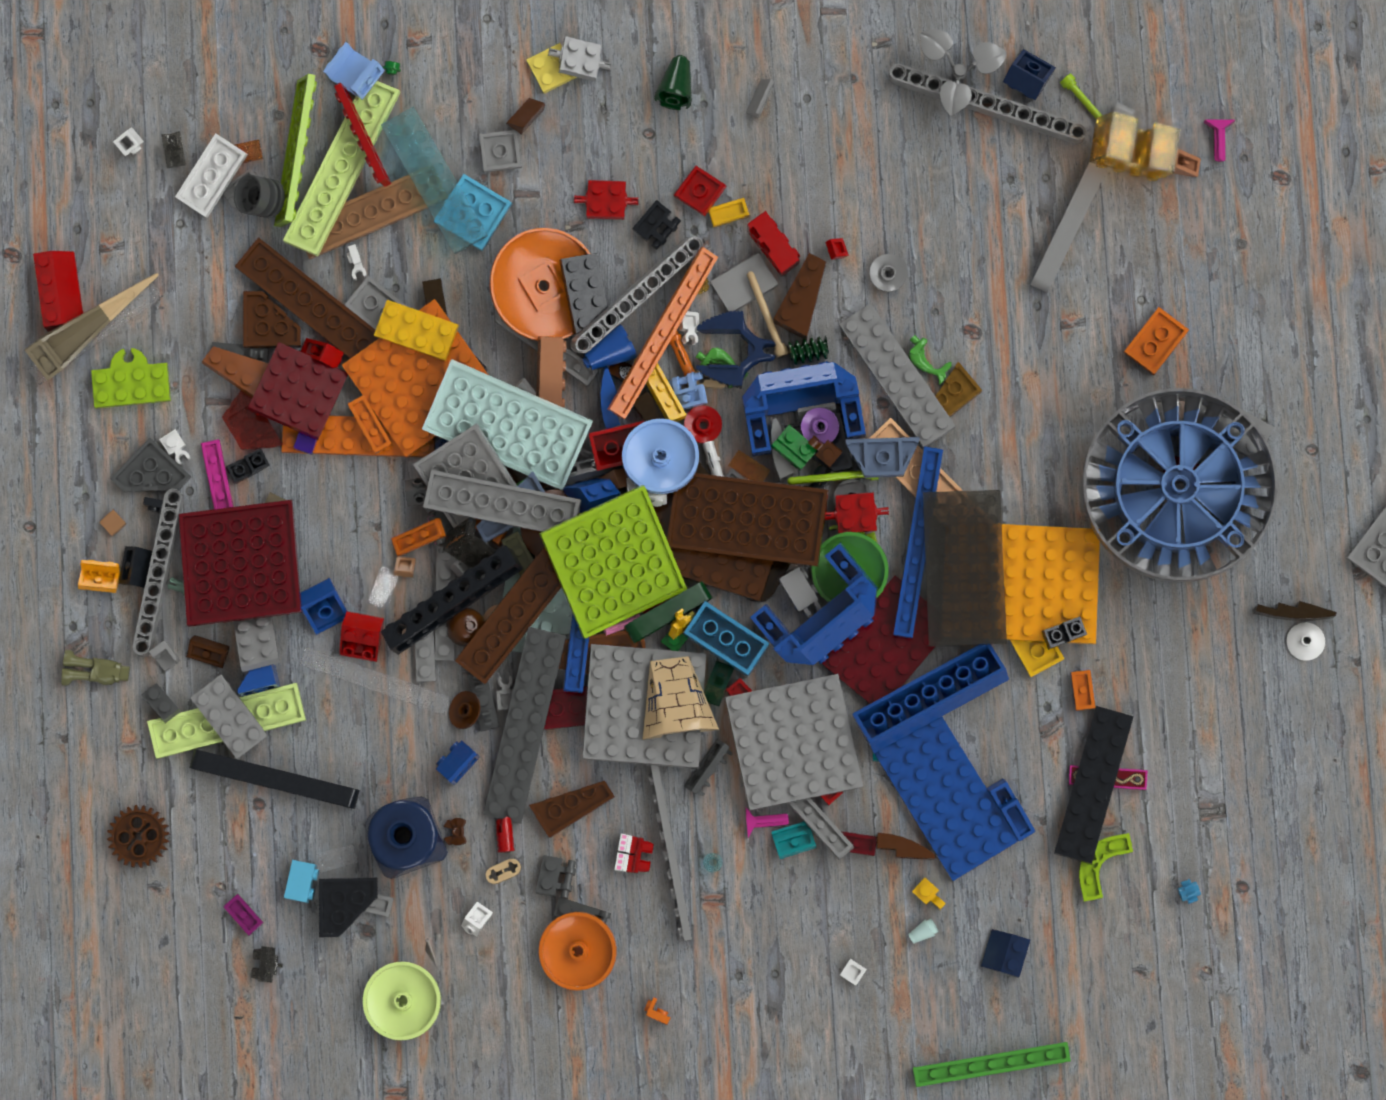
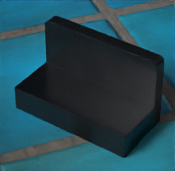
M125 546L118 584L145 588L152 551L140 547Z

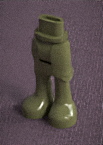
M65 650L63 666L92 668V670L88 672L63 668L61 678L63 686H68L73 680L99 682L102 685H112L116 682L129 680L130 666H122V663L108 659L81 658L75 656L72 650Z

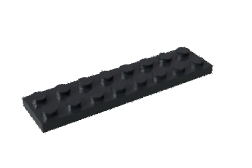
M1096 706L1054 854L1092 865L1134 716Z

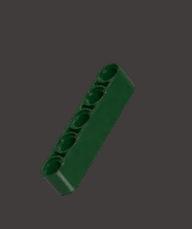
M702 581L629 622L624 628L633 643H636L672 623L676 619L675 613L680 609H683V615H686L693 609L700 607L704 601L708 602L713 597Z

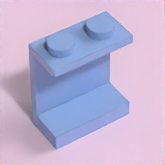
M345 42L338 49L331 62L326 65L323 72L331 81L336 84L341 82L350 93L363 100L385 70L376 60L372 59L370 61L354 51Z

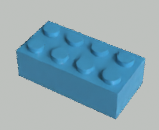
M704 601L684 631V636L747 677L750 676L769 647V642L706 601Z

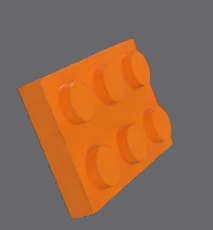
M1158 307L1125 349L1124 353L1152 375H1155L1188 333L1189 329Z

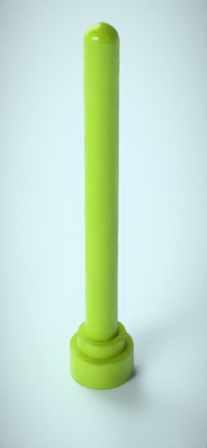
M1071 73L1068 74L1060 82L1061 86L1064 89L1071 90L1099 124L1106 129L1108 121L1078 88L1075 81L1076 78ZM1123 138L1119 143V147H1124L1126 145V142L1123 140Z
M861 470L790 477L787 482L789 485L865 477ZM879 477L866 478V479H869L870 481H874V480H878Z

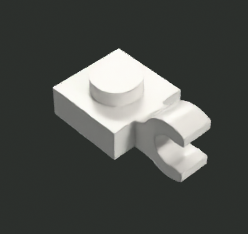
M356 245L348 246L350 252L346 254L349 263L354 264V269L352 270L353 279L357 280L356 273L359 271L363 273L364 278L367 277Z

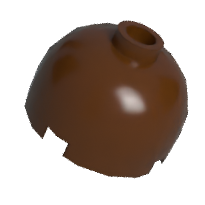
M464 609L447 621L448 637L453 643L459 646H466L485 622L483 616L474 609Z

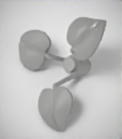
M930 29L920 34L923 54L930 60H940L946 54L951 68H953L952 79L955 83L947 81L940 89L941 103L950 116H954L970 103L972 96L970 88L966 84H959V82H963L966 79L967 72L977 64V69L980 73H993L1003 64L1007 53L1004 49L993 43L985 42L976 46L973 51L975 61L968 67L963 64L955 65L948 52L953 46L952 38L948 33L938 29Z

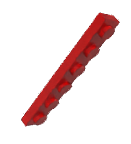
M340 82L334 86L337 91L334 93L335 97L344 106V109H342L343 114L352 123L349 125L350 129L359 138V141H357L358 146L367 155L365 160L368 166L374 170L372 175L377 184L381 183L386 187L391 184L390 179L347 88Z

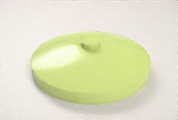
M394 962L383 966L371 976L363 993V1010L369 1024L379 1034L393 1040H410L421 1036L435 1023L441 1008V993L434 977L423 967L410 962Z

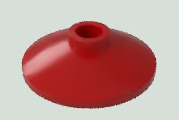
M701 405L694 407L687 413L684 427L692 433L697 443L713 441L719 436L722 430V419L714 408ZM702 422L707 424L705 429L700 428Z

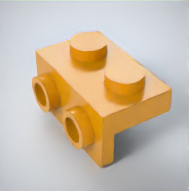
M81 560L78 589L110 593L117 592L120 577L118 563Z

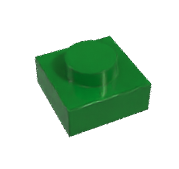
M668 632L661 643L671 651H679L688 638L680 634L673 640L668 635Z

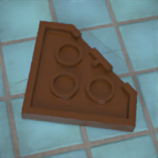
M243 291L244 348H276L279 342L291 348H301V327L296 322H293L263 291Z

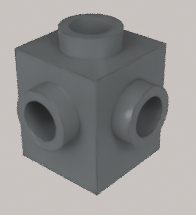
M422 478L405 480L407 507L424 505L427 486Z

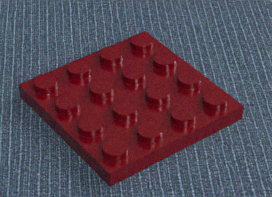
M279 342L248 406V410L319 440L348 374L339 368H332L312 359L311 356Z

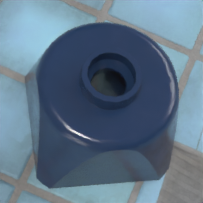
M422 796L406 798L384 805L369 815L365 823L366 835L373 856L383 875L389 879L397 878L442 861L448 853L430 802ZM407 827L411 832L409 841L403 844L396 842L398 830Z

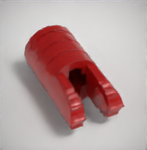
M506 816L505 818L497 819V852H514L511 818Z

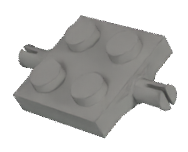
M565 36L561 50L549 48L548 56L559 58L560 66L558 73L591 81L596 80L599 68L610 71L612 63L601 61L600 52L602 45Z

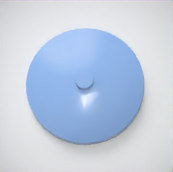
M669 419L648 420L635 427L626 438L622 450L623 467L628 478L637 487L644 485L647 492L653 494L672 493L687 485L695 475L699 464L698 445L692 433L680 423Z

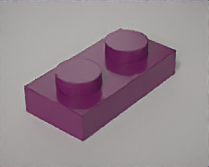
M239 894L223 906L248 936L264 924Z

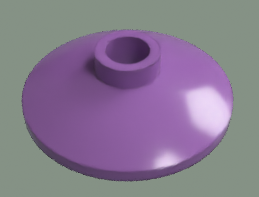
M818 407L811 409L804 415L801 422V431L808 441L815 435L823 443L827 440L832 442L838 435L839 422L832 411ZM819 422L824 424V429L818 427Z

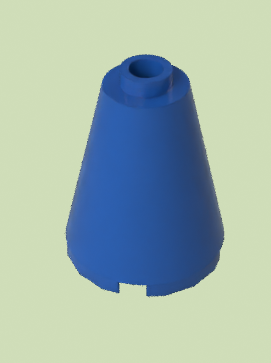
M621 324L616 326L590 351L583 353L582 361L586 368L590 367L591 370L637 358L635 348L632 342L629 341L628 334Z

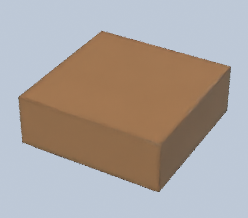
M114 509L99 522L112 537L127 524Z
M397 557L394 576L413 578L416 559Z

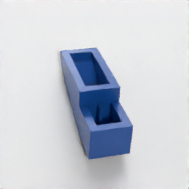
M608 367L603 368L600 383V408L606 429L621 425L618 416L608 410L617 393Z
M1001 779L987 788L1019 842L1036 832L1006 780Z

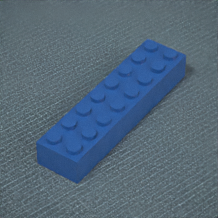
M987 640L854 712L852 715L873 753H876L1008 681V673Z

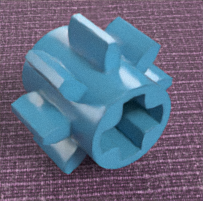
M1190 879L1181 882L1182 887L1177 888L1182 902L1187 900L1188 904L1198 901L1197 896H1200L1201 892L1197 882L1191 883Z

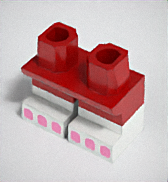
M621 833L615 871L636 874L639 872H649L651 861L641 860L642 853L652 854L654 844L644 841V838Z

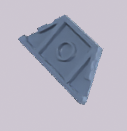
M920 437L846 439L845 444L865 478L903 477L918 446Z

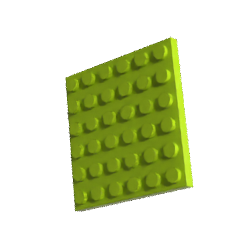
M644 485L539 533L584 639L687 590Z

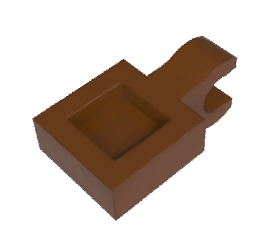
M815 435L808 442L813 448L818 450L815 455L829 467L843 452L831 441L827 440L823 443Z

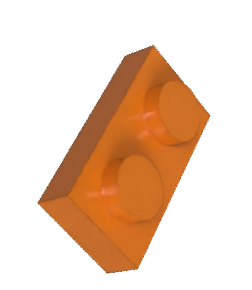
M1091 671L1071 672L1076 711L1095 709Z

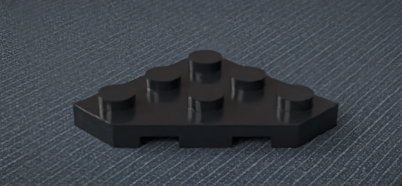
M840 412L834 413L839 422V432L832 443L843 452L831 467L820 460L815 454L811 457L812 460L827 467L834 473L853 468L850 452L845 444L846 436ZM801 422L789 424L803 436ZM819 422L818 427L824 429V424Z
M377 877L319 879L320 938L340 937L378 898Z

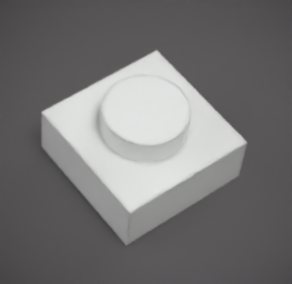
M850 959L840 976L856 986L867 969Z

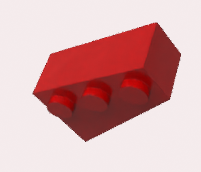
M764 211L747 224V232L782 277L800 264V254L795 248H791L786 235L780 232L776 222Z

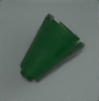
M683 55L672 58L655 92L654 99L655 101L659 100L662 107L681 110V107L686 106V109L691 106L690 61Z

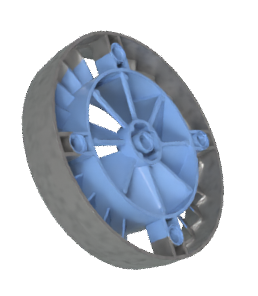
M1175 388L1154 391L1122 406L1103 424L1096 434L1085 459L1082 475V497L1085 512L1095 535L1104 548L1117 561L1130 570L1152 579L1167 582L1204 580L1223 573L1238 564L1254 549L1265 534L1275 511L1278 493L1275 460L1258 426L1241 409L1229 401L1211 393L1195 389ZM1179 401H1185L1183 421H1179ZM1158 402H1162L1165 416L1164 423H1161L1156 404ZM1201 405L1207 406L1202 423H1196ZM1140 408L1149 429L1141 432L1126 415ZM1224 414L1232 422L1218 434L1213 428L1220 416ZM1127 426L1130 429V433L1122 434L1120 427ZM1230 429H1238L1239 436L1231 435ZM1108 430L1127 447L1124 454L1101 441ZM1247 434L1258 452L1239 460L1232 447ZM1171 436H1179L1180 465H1176ZM1141 446L1166 472L1163 474L1132 453ZM1210 448L1213 452L1193 470V467ZM1092 457L1117 466V469L1091 462ZM1264 466L1265 474L1244 477V470ZM1087 479L1113 482V486L1087 485ZM1182 481L1185 486L1184 489H1177L1175 482ZM1231 481V485H1200V483ZM1122 484L1160 485V488L1120 495ZM1245 488H1267V496L1246 495L1244 490ZM1194 497L1200 503H1202L1210 512H1212L1219 520H1221L1223 522V525H1221L1203 506H1201L1194 499ZM1114 499V503L1094 508L1089 506L1090 502ZM1164 500H1167L1165 505L1162 507V509L1158 512V514L1155 516V518L1143 532L1140 528V524ZM1180 505H1182L1185 544L1181 542ZM1241 505L1265 511L1263 519L1239 511ZM1118 515L1124 526L1111 539L1106 541L1099 531L1097 524ZM1233 520L1257 532L1252 541L1232 523ZM1121 534L1128 535L1129 542L1122 543L1119 536ZM1231 536L1238 537V545H1233L1230 542ZM1216 539L1236 557L1219 569H1216L1206 548L1207 545ZM1138 540L1144 546L1132 564L1121 555ZM1155 550L1161 552L1155 573L1148 571ZM1196 550L1202 572L1201 575L1197 576L1193 574L1190 551ZM1172 553H1178V577L1170 576Z

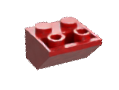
M346 611L341 626L339 655L377 662L384 618Z

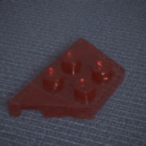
M240 390L222 418L241 450L282 447L283 444L269 420L248 410L252 398Z

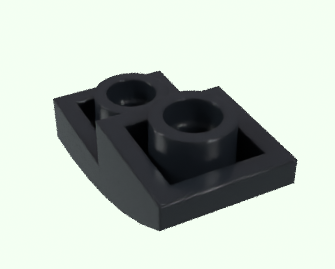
M258 449L245 455L243 459L226 466V470L235 485L270 466L262 449Z
M1077 617L1043 630L1042 635L1049 650L1086 636L1087 632L1081 617Z

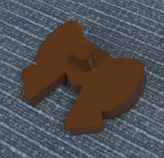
M454 818L447 820L444 824V827L453 829V835L444 838L448 845L460 846L466 844L467 841L464 837L465 819Z

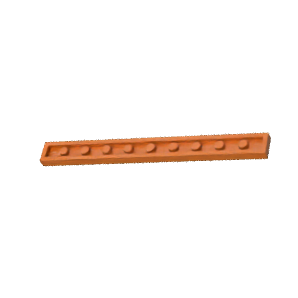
M700 247L608 407L609 411L622 419H626L718 259L716 255L706 248Z

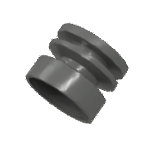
M251 174L243 176L238 181L234 191V203L241 213L268 219L279 214L285 200L284 189L279 181Z

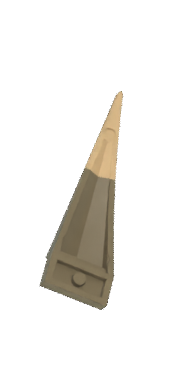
M158 273L46 333L25 348V352L48 381L62 371L103 328L158 277Z

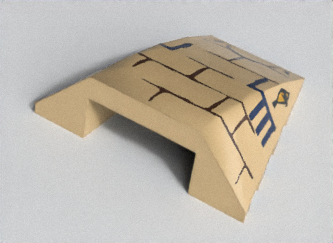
M689 656L650 661L642 740L661 738L665 734L699 730V732L719 730Z

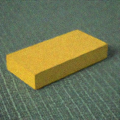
M744 198L711 207L708 211L713 228L750 217Z

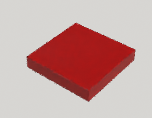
M695 166L675 192L674 197L705 217L727 186L703 169Z

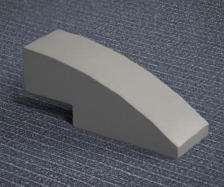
M777 418L773 419L771 445L783 432ZM771 447L775 470L780 482L794 476L790 463Z

